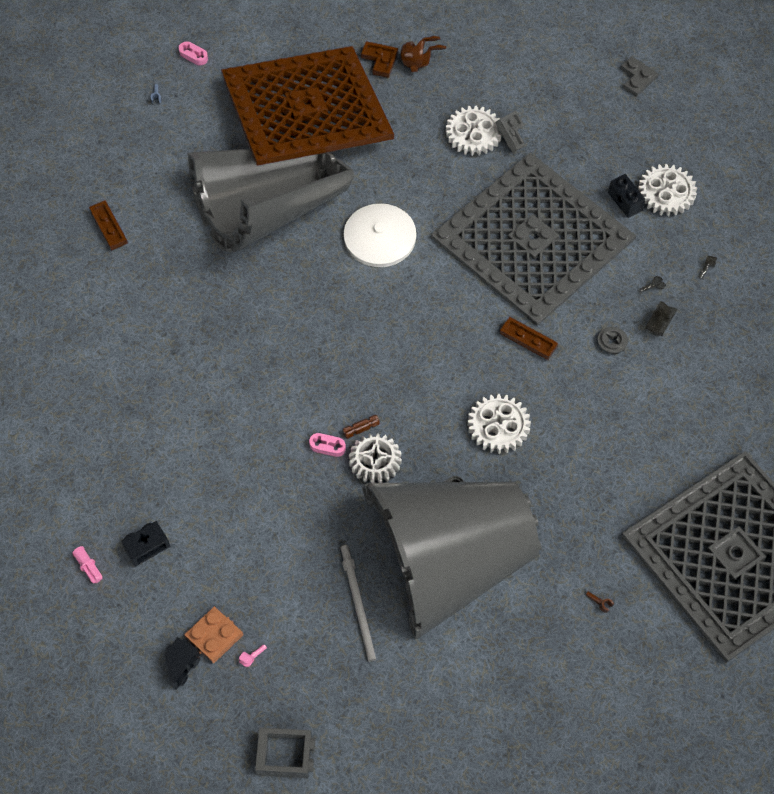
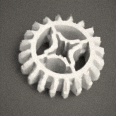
M379 433L376 434V437H372L369 434L367 439L362 436L361 442L356 440L355 446L351 447L352 453L349 454V466L352 467L353 474L357 473L356 477L358 479L363 477L364 483L368 479L371 480V483H375L374 480L382 483L383 478L388 482L389 476L395 477L396 472L400 470L399 465L402 463L400 458L401 451H399V446L394 444L393 439L387 441L386 435L380 438ZM379 448H381V449L385 450L386 452H388L389 455H387V453H384V452L380 451ZM377 453V460H375V464H374L373 458L375 457V454ZM361 462H364V464L369 465L371 469L363 466Z

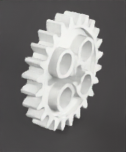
M468 106V110L462 107L461 113L456 110L455 115H451L450 120H447L446 138H448V143H452V148L458 146V152L463 149L465 155L468 151L471 153V156H473L474 152H477L480 156L481 151L487 154V149L493 151V146L497 147L498 141H501L502 134L498 131L495 124L500 118H496L495 113L490 115V109L485 112L484 107L478 110L477 106L474 109Z
M659 164L657 169L651 167V172L646 170L645 175H642L639 181L638 190L646 199L645 204L648 203L647 209L653 207V213L659 210L660 215L666 212L667 216H669L670 212H673L676 216L678 211L684 213V209L689 210L690 205L694 203L697 187H695L696 181H692L693 176H687L688 171L682 173L681 167L676 170L675 165L669 168L665 164V168H662Z
M500 394L497 395V399H494L492 395H490V400L483 397L482 403L477 401L476 407L471 408L472 413H469L468 432L473 433L471 439H477V446L483 444V450L490 447V453L494 449H497L498 454L501 453V449L508 453L509 447L515 451L516 444L522 446V440L526 441V434L530 433L531 421H528L530 415L526 414L527 408H521V402L515 404V398L509 401L508 395L504 399H501ZM502 412H508L509 414L504 415ZM484 416H489L491 418L485 419ZM512 428L515 431L510 432L507 429ZM492 432H493V433H495L496 435H495V436H491V435H489L488 433H492Z

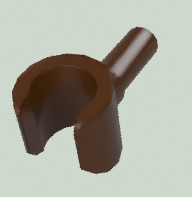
M589 591L586 593V596L595 601L604 613L609 611L604 606V603L611 607L614 605L611 599L606 598L602 600Z

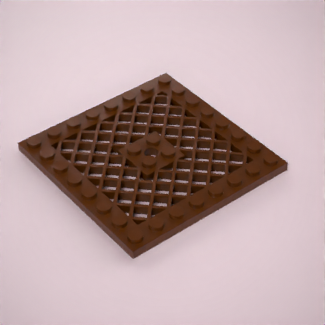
M353 46L221 69L222 78L257 166L394 139V132Z

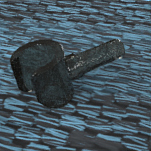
M707 256L705 265L698 276L699 278L703 279L708 267H715L717 257Z
M655 276L652 283L640 288L639 291L642 293L654 287L662 290L666 284L661 282L663 279L660 276Z

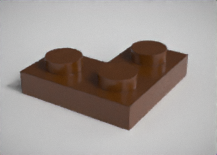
M366 41L361 58L376 61L373 75L390 78L398 55V48Z

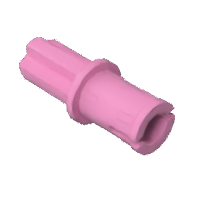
M83 546L76 548L72 553L80 564L81 571L86 573L92 583H99L102 580V575L95 566L94 559L89 557Z

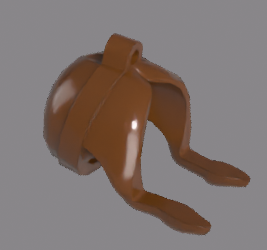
M439 36L424 37L416 46L413 41H409L402 45L401 59L406 67L411 68V72H418L419 68L426 67L429 64L432 50L446 49V46L439 44L430 46L426 53L423 54L425 42L440 40Z

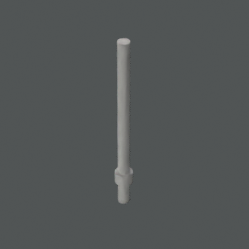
M343 545L340 547L344 560L342 565L347 573L368 662L375 661L376 656L354 571L356 568L354 559H351L348 545Z

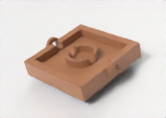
M214 606L184 636L195 648L200 650V655L203 654L214 664L243 636V632L233 624L234 622L229 617L224 616Z

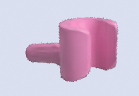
M263 644L252 652L251 655L243 652L239 657V663L249 667L253 663L254 658L267 649V647Z

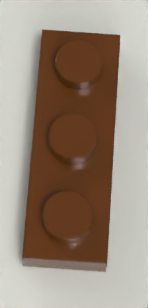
M106 200L89 207L111 251L128 244Z
M509 317L500 329L501 335L546 360L550 359L558 347L556 341L512 317Z

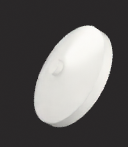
M372 204L360 208L350 216L344 228V243L348 252L357 261L373 267H387L401 262L412 252L416 242V228L411 217L402 209L389 204Z

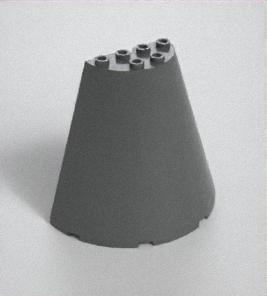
M250 149L188 153L189 174L191 176L194 175L195 178L192 190L200 216L205 227L210 225V236L214 242L226 252L240 251L348 190L354 179L353 169L341 160L336 159L330 152L259 166L256 165Z
M515 482L367 483L362 486L367 505H375L380 516L383 517L406 582L408 602L412 610H409L408 622L414 639L422 637L535 559L539 554V550L542 549L536 528L538 526V519L531 512V501L528 496H524L519 485Z

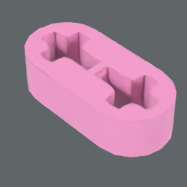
M183 42L179 45V53L183 58L196 65L207 63L208 55L204 49L191 42Z
M321 433L313 434L310 437V448L314 452L339 457L346 451L345 441L341 438ZM321 440L322 444L315 446V442ZM336 444H340V448H338V450H334L333 446H336Z

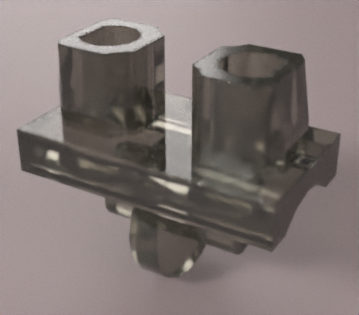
M660 301L645 329L657 337L663 336L675 316L677 308L670 307Z

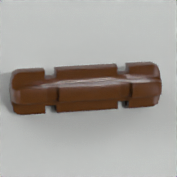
M372 415L368 420L365 418L352 424V426L344 427L343 434L346 438H350L355 433L357 435L369 430L371 426L374 428L380 424L377 415Z

